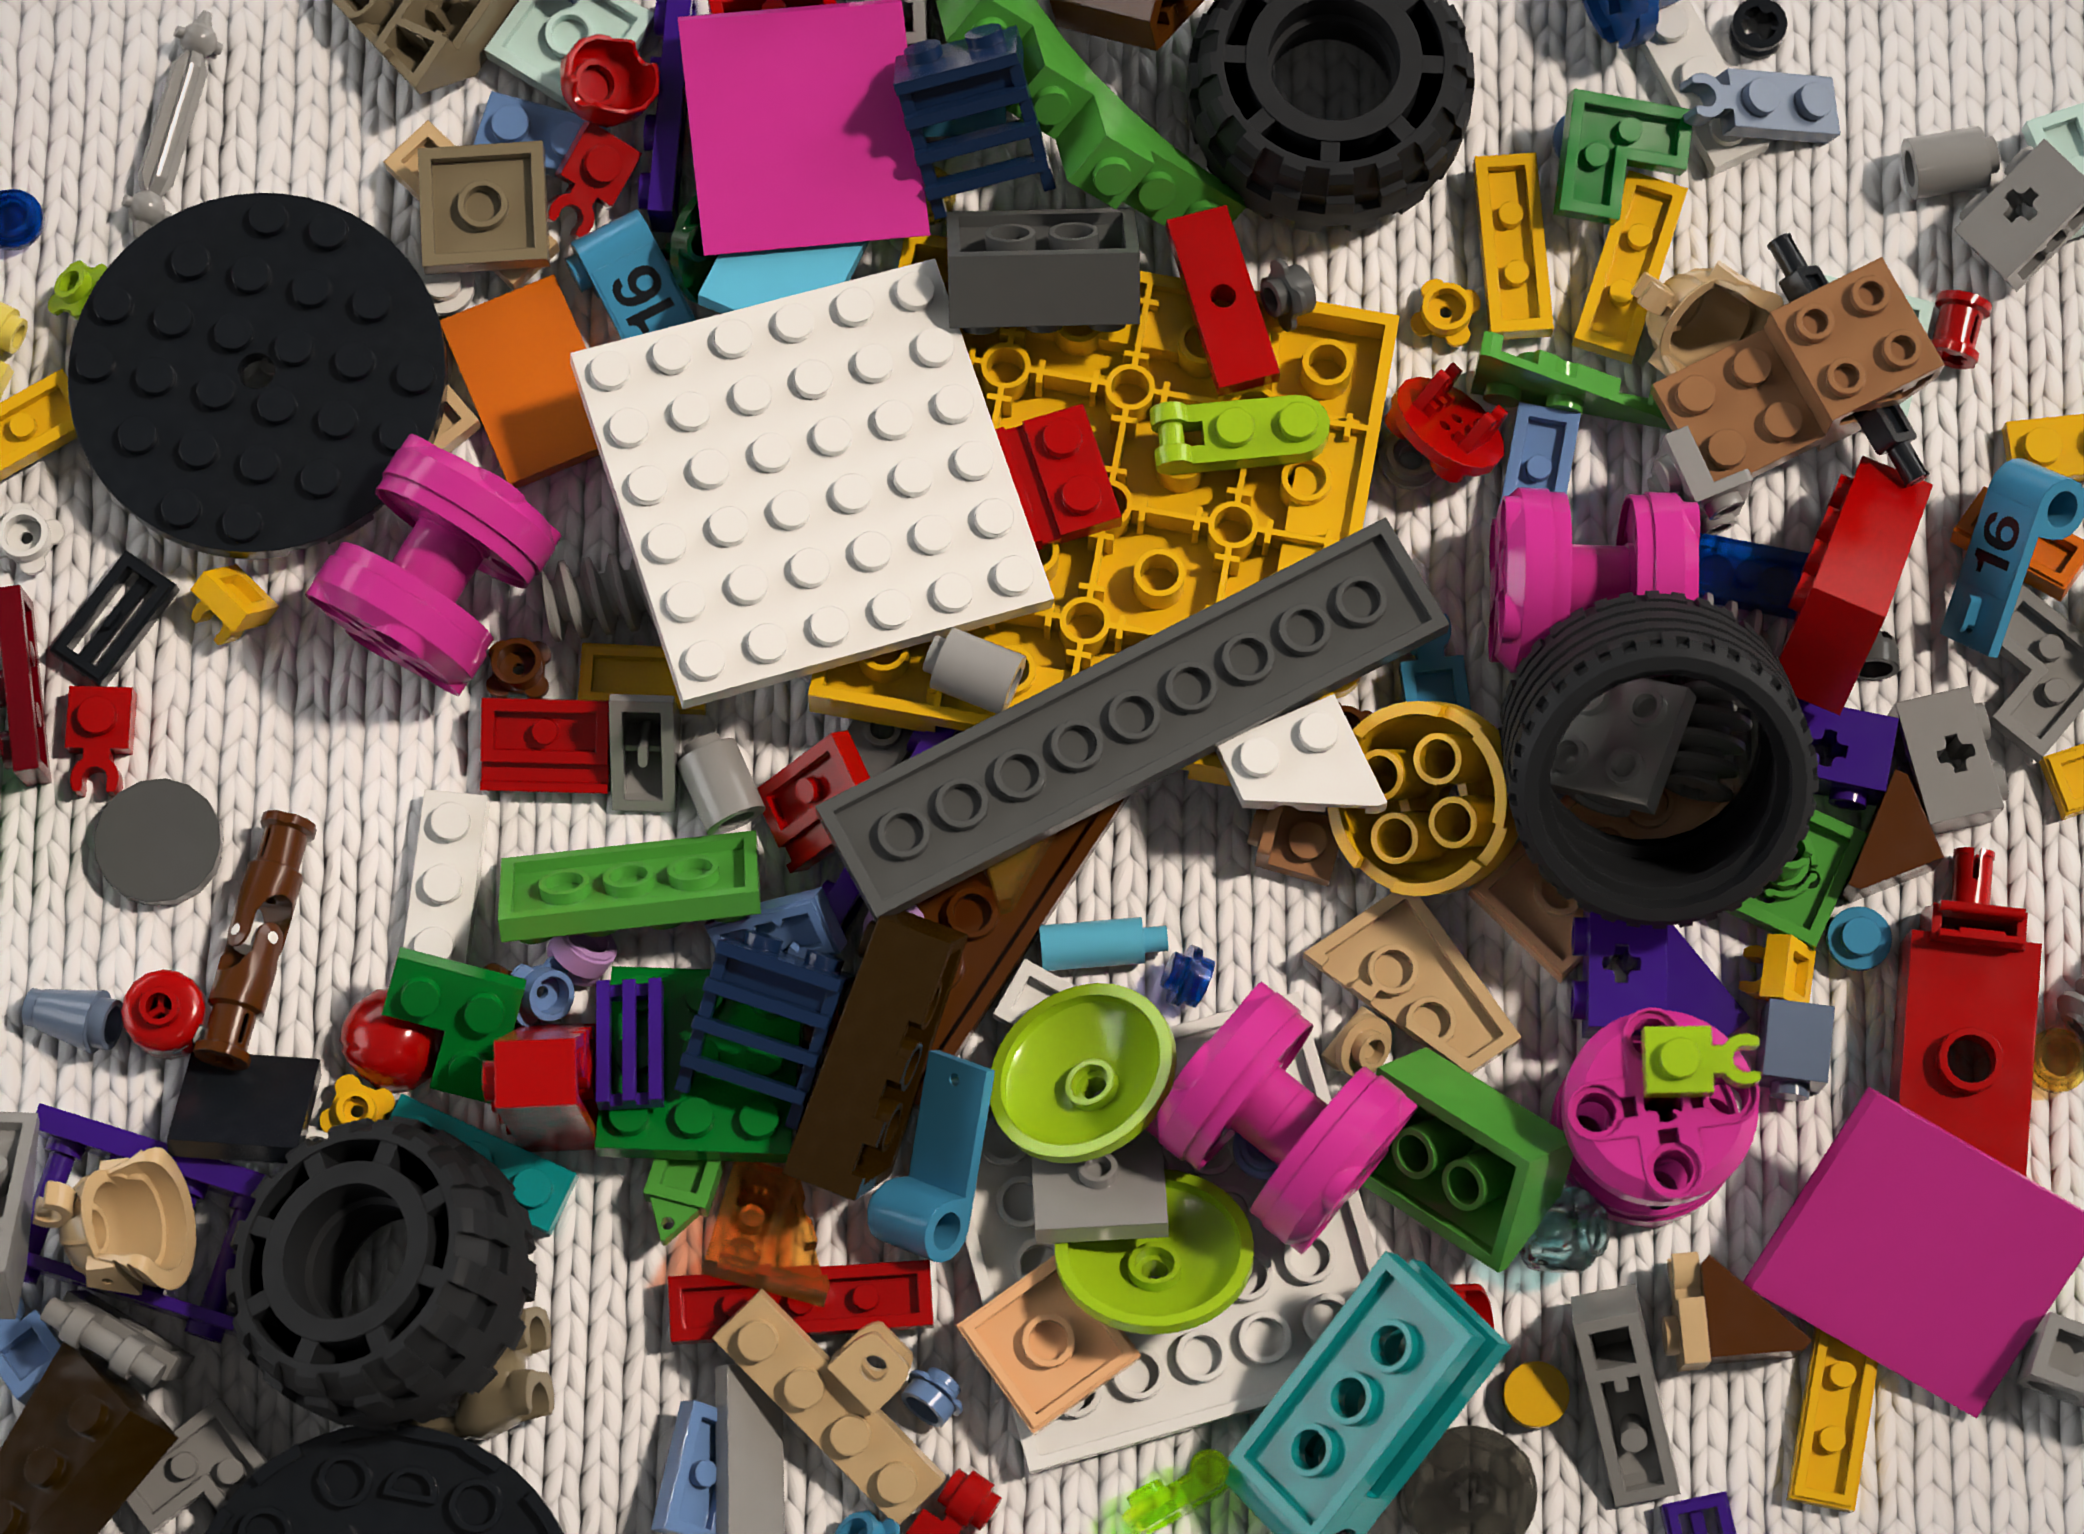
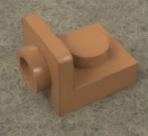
M1288 805L1278 806L1275 809L1269 810L1256 809L1247 844L1258 847L1254 866L1328 887L1339 851L1328 816L1312 811H1299Z

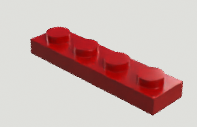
M930 1260L668 1276L670 1337L672 1345L714 1343L715 1341L712 1337L715 1332L761 1288L809 1336L856 1333L863 1326L875 1321L883 1322L891 1331L934 1328Z

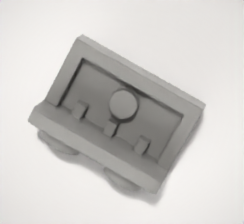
M1688 425L1664 435L1651 470L1652 477L1647 479L1650 492L1677 493L1684 502H1698L1700 509V535L1702 538L1718 535L1736 524L1735 517L1740 514L1754 482L1749 469H1744L1714 482Z

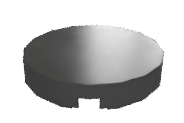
M166 778L140 781L119 792L102 811L94 833L95 859L106 881L129 901L143 905H178L201 893L217 874L222 859L220 855L223 849L222 840L224 842L223 826L210 802L190 785Z

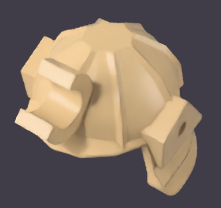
M1719 260L1713 268H1695L1684 274H1676L1664 283L1644 271L1630 291L1633 296L1638 298L1637 303L1648 310L1645 322L1652 345L1654 346V352L1649 357L1648 362L1666 376L1764 329L1770 312L1784 305L1780 295L1762 290L1759 286Z
M153 1147L145 1151L140 1150L130 1159L120 1158L100 1161L99 1170H95L92 1174L81 1178L73 1188L61 1182L47 1181L44 1197L38 1196L36 1199L33 1224L45 1228L59 1229V1242L63 1245L65 1254L73 1268L86 1275V1287L141 1295L143 1283L151 1287L159 1286L167 1290H175L181 1287L188 1279L196 1253L194 1208L181 1170L174 1159L163 1148Z

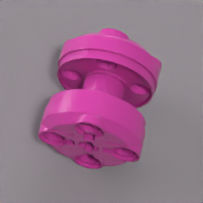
M409 434L382 474L383 479L375 492L378 498L393 513L413 528L391 562L358 545L342 542L334 555L328 556L313 579V583L305 596L343 627L345 632L363 647L429 680L443 690L455 696H460L467 683L472 680L487 657L486 651L494 639L491 633L472 615L456 604V601L477 569L511 586L527 588L533 577L539 575L548 562L562 535L548 523L542 514L525 500V496L517 488L486 469L476 467L417 435Z
M1518 487L1509 496H1503L1497 510L1496 519H1492L1489 541V661L1491 663H1501L1510 673H1517L1516 668L1521 660L1526 658L1532 651L1531 647L1539 638L1544 640L1550 634L1549 629L1559 621L1562 623L1570 618L1571 613L1581 607L1585 611L1595 606V601L1604 598L1610 600L1618 598L1619 594L1629 592L1636 596L1645 595V591H1659L1660 594H1671V592L1683 593L1686 599L1694 601L1699 597L1700 509L1698 502H1684L1677 493L1644 492L1643 495L1628 494L1623 501L1620 512L1616 546L1572 544L1571 511L1569 499L1565 492H1550L1547 488ZM1672 675L1647 676L1644 678H1670Z
M1261 981L1214 1036L1205 1042L1175 1079L1172 1085L1173 1089L1164 1100L1156 1117L1147 1127V1131L1156 1137L1158 1143L1181 1161L1186 1160L1197 1170L1202 1169L1209 1163L1236 1132L1279 1166L1255 1199L1250 1212L1263 1222L1262 1226L1284 1244H1289L1302 1255L1317 1239L1344 1203L1376 1169L1389 1151L1388 1147L1414 1114L1418 1105L1406 1097L1403 1091L1383 1075L1378 1077L1366 1066L1362 1067L1327 1105L1286 1072V1069L1311 1034L1314 1025L1301 1015V1010Z
M1650 1007L1638 1010L1633 1014L1609 1023L1589 1039L1575 1058L1555 1095L1550 1111L1549 1123L1562 1131L1564 1130L1568 1145L1573 1153L1565 1184L1578 1200L1597 1214L1610 1220L1628 1225L1657 1228L1680 1220L1703 1207L1741 1164L1755 1136L1758 1122L1760 1089L1758 1084L1751 1088H1735L1727 1084L1722 1078H1714V1094L1711 1097L1644 1098L1641 1035L1632 1036V1033L1644 1027L1712 1026L1694 1016ZM1712 1026V1045H1724L1728 1038ZM1740 1051L1735 1052L1733 1055L1735 1066L1741 1071L1751 1072ZM1730 1087L1734 1088L1740 1095L1742 1101V1108L1740 1112H1738L1737 1104ZM1582 1125L1588 1127L1591 1131L1585 1129ZM1658 1181L1664 1183L1666 1187L1662 1186ZM1648 1206H1660V1207H1661V1206H1669V1207L1659 1210V1209H1652V1208H1650V1207H1648Z

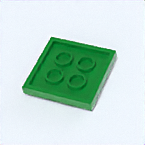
M612 966L611 985L622 984V979H635L637 984L648 983V978H662L664 985V1107L598 1110L595 1150L598 1157L786 1163L795 1139V1129L785 1126L792 1102L698 1071L695 1073L689 1093L674 1090L681 1069L679 1063L682 1053L686 1052L693 1030L691 1024L694 1015L698 1014L704 990H702L706 977H709L711 969ZM719 996L713 1018L802 1047L804 1023ZM648 1000L637 1001V1093L648 1092ZM622 1001L612 1002V1094H622ZM709 1033L707 1034L701 1053L702 1056L797 1087L800 1076L799 1063Z

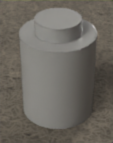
M1980 126L1904 138L1902 141V170L1908 193L1913 200L1988 187L1991 181V174L1998 173L2000 169V157L1996 140L1993 136L1985 137Z
M953 627L946 638L939 635L935 636L927 652L923 671L932 674L929 684L930 688L998 714L1008 709L1024 671L1026 656Z
M709 733L692 740L684 746L683 749L686 755L677 762V767L708 835L730 832L750 823L763 814L766 807L734 738L721 739L718 733Z

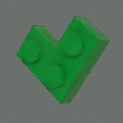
M1574 88L1567 97L1553 215L1614 225L1620 220L1626 166L1678 176L1683 174L1688 167L1692 126L1684 122L1683 115L1691 109Z
M400 947L382 1015L443 1030L444 1034L429 1088L485 1102L482 1082L483 1062L494 1061V1041L514 1030L527 979Z

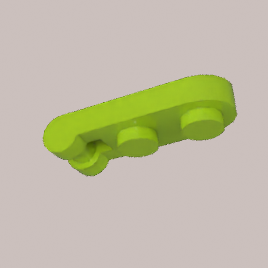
M1303 395L1188 405L1182 402L1168 401L1156 404L1149 410L1151 429L1158 433L1160 444L1154 451L1156 470L1158 473L1165 475L1303 463L1314 459L1322 453L1328 442L1330 420L1326 409L1318 401ZM1201 431L1203 445L1191 446L1186 444L1184 432Z

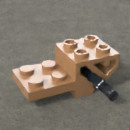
M1785 233L1768 243L1767 248L1771 251L1785 276L1779 281V286L1789 303L1770 312L1764 329L1653 383L1650 389L1653 399L1672 431L1688 425L1714 482L1744 469H1749L1754 478L1814 447L1820 451L1862 429L1878 455L1888 454L1903 480L1905 488L1923 481L1930 473L1925 469L1911 445V442L1917 438V435L1899 404L1939 377L1945 364L1882 257L1828 283L1819 266L1807 265L1792 239L1791 233Z

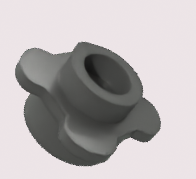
M1277 258L1270 262V274L1261 279L1260 297L1266 312L1271 317H1278L1281 328L1289 332L1297 328V317L1314 310L1316 292L1310 275L1302 266L1298 264L1288 266L1285 260Z

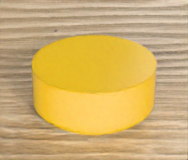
M1542 1361L1526 1362L1515 1368L1506 1379L1502 1390L1503 1406L1508 1416L1518 1425L1528 1429H1543L1557 1422L1565 1413L1570 1399V1390L1564 1375L1555 1366Z

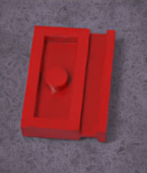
M1083 404L1022 421V425L1005 430L1004 427L995 429L1038 551L1042 550L1043 546L1060 541L1063 544L1122 526V515Z
M483 697L481 703L480 762H482L480 790L608 794L610 792L609 768L611 764L609 700Z
M848 730L830 733L757 788L766 807L763 815L778 848H786L791 862L786 865L790 873L806 871L836 850L816 815L815 806L870 779Z

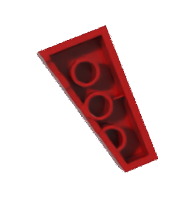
M1863 455L1852 478L1842 473L1840 474L1827 504V510L1813 540L1812 548L1801 571L1802 575L1788 605V608L1797 611L1778 659L1789 678L1797 698L1840 716L1887 616L1933 484L1921 481L1916 485L1905 488L1904 482L1895 468Z
M596 1023L520 1026L495 1040L494 1061L483 1062V1095L485 1102L491 1101L492 1113H498L499 1123L506 1125L507 1135H513L521 1149L529 1152L595 1150L598 1107L596 1104Z

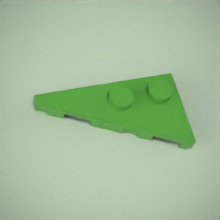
M1484 331L1470 393L1482 395L1487 403L1511 408L1517 407L1519 402L1581 413V416L1586 414L1671 430L1651 393H1649V398L1620 393L1622 379L1579 363L1566 361L1555 354L1541 349L1535 352H1524L1518 356L1501 351L1503 335Z

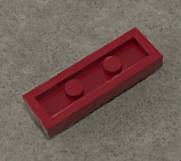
M21 585L0 587V647L3 667L0 670V708L7 707L9 726L8 731L0 732L1 756L5 768L13 769V772L26 787L49 784L52 782L33 601Z

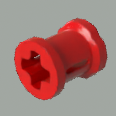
M1961 290L1940 291L1935 301L1939 314L1933 338L1930 340L1944 362V366L1954 369H1973L1979 358V352L1975 348L1982 320L1990 317L1992 304L1987 299L1971 292Z

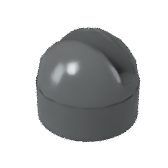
M1879 631L1858 679L1882 680L1890 678L1899 672V649L1895 638L1888 632Z

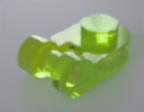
M1204 1449L1193 1456L1190 1462V1472L1166 1486H1164L1161 1479H1156L1131 1493L1126 1498L1131 1507L1122 1514V1519L1131 1534H1154L1223 1495L1229 1489L1226 1485L1230 1475L1227 1458L1215 1449Z

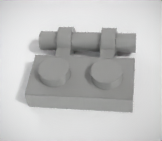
M87 1290L67 1291L62 1301L53 1297L47 1303L40 1316L42 1321L60 1331L58 1337L60 1340L75 1349L80 1348L82 1345L109 1361V1370L126 1380L134 1376L152 1388L160 1379L163 1381L182 1379L195 1358L194 1355Z

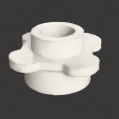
M28 503L14 504L0 522V559L8 557L20 565L23 573L27 575L41 573L46 567L45 558L53 545L60 544L64 540L65 530L63 525L56 519L45 520ZM25 534L33 536L32 541L28 544H24L21 541Z

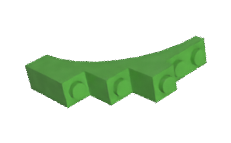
M936 0L943 31L948 43L965 39V34L978 26L996 23L1001 25L1002 30H1005L1007 27L1017 25L1024 48L1023 70L1039 126L1043 133L1056 140L1068 182L1114 209H1117L1124 202L1165 227L1167 219L1224 205L1228 207L1232 223L1246 208L1244 199L1226 183L1223 184L1220 179L1203 169L1166 141L1094 74L1063 38L1037 0ZM1019 103L1005 106L1006 111L1023 119Z

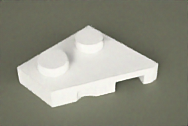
M1335 694L1256 726L1219 745L1217 751H1215L1242 808L1275 809L1278 806L1288 805L1299 811L1325 812L1326 807L1364 808L1365 814H1378L1386 810L1388 802Z

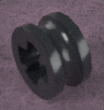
M1746 0L1741 3L1733 15L1729 28V39L1732 47L1738 54L1753 60L1766 59L1775 54L1782 45L1787 31L1788 21L1785 11L1773 0ZM1750 18H1755L1759 25L1767 23L1771 25L1766 39L1762 40L1757 32L1749 34L1745 32Z

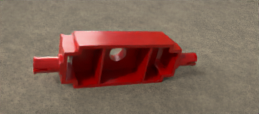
M1960 847L1953 851V858L1955 860L1952 901L1940 900L1939 903L1933 902L1931 906H1926L1920 913L1919 930L1912 929L1900 942L1889 1098L2026 1176L2042 944L2026 942L2028 918L2026 909L1990 905L1995 852L1981 848L1979 855L1976 854L1974 856L1975 847ZM1942 925L1956 926L1959 928L1957 930L1942 928ZM1968 1040L1984 1048L1990 1059L1988 1077L1981 1082L1974 1083L1962 1081L1956 1077L1949 1068L1947 1059L1949 1047L1952 1044Z

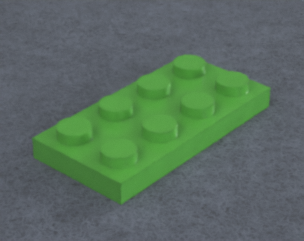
M756 830L501 858L498 907L501 943L520 941L525 944H539L553 937L575 934L603 937L613 934L620 929L647 926L656 930H667L675 928L683 922L711 919L717 922L730 923L739 921L747 915L761 914L759 850Z

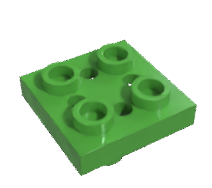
M1816 809L1814 816H1811L1808 824L1809 831L1805 840H1799L1796 846L1798 853L1792 862H1787L1782 868L1783 873L1775 882L1769 881L1763 887H1768L1763 893L1764 897L1768 899L1773 897L1776 900L1772 903H1765L1758 895L1754 899L1750 897L1742 902V907L1733 912L1725 911L1772 934H1792L1807 944L1813 951L1818 945L1868 834ZM1807 873H1811L1809 877L1806 879V881L1802 883V880L1805 877V875ZM1818 878V886L1811 889L1808 888Z

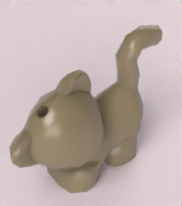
M538 1306L523 1308L520 1319L524 1321V1325L527 1327L515 1351L507 1347L493 1367L498 1372V1375L480 1393L475 1392L472 1395L465 1392L460 1396L454 1416H441L424 1424L414 1420L410 1425L443 1431L465 1440H487L512 1429L523 1421L552 1415L554 1409V1388L551 1376L548 1372L526 1369V1360L531 1355L551 1347V1324L546 1310Z

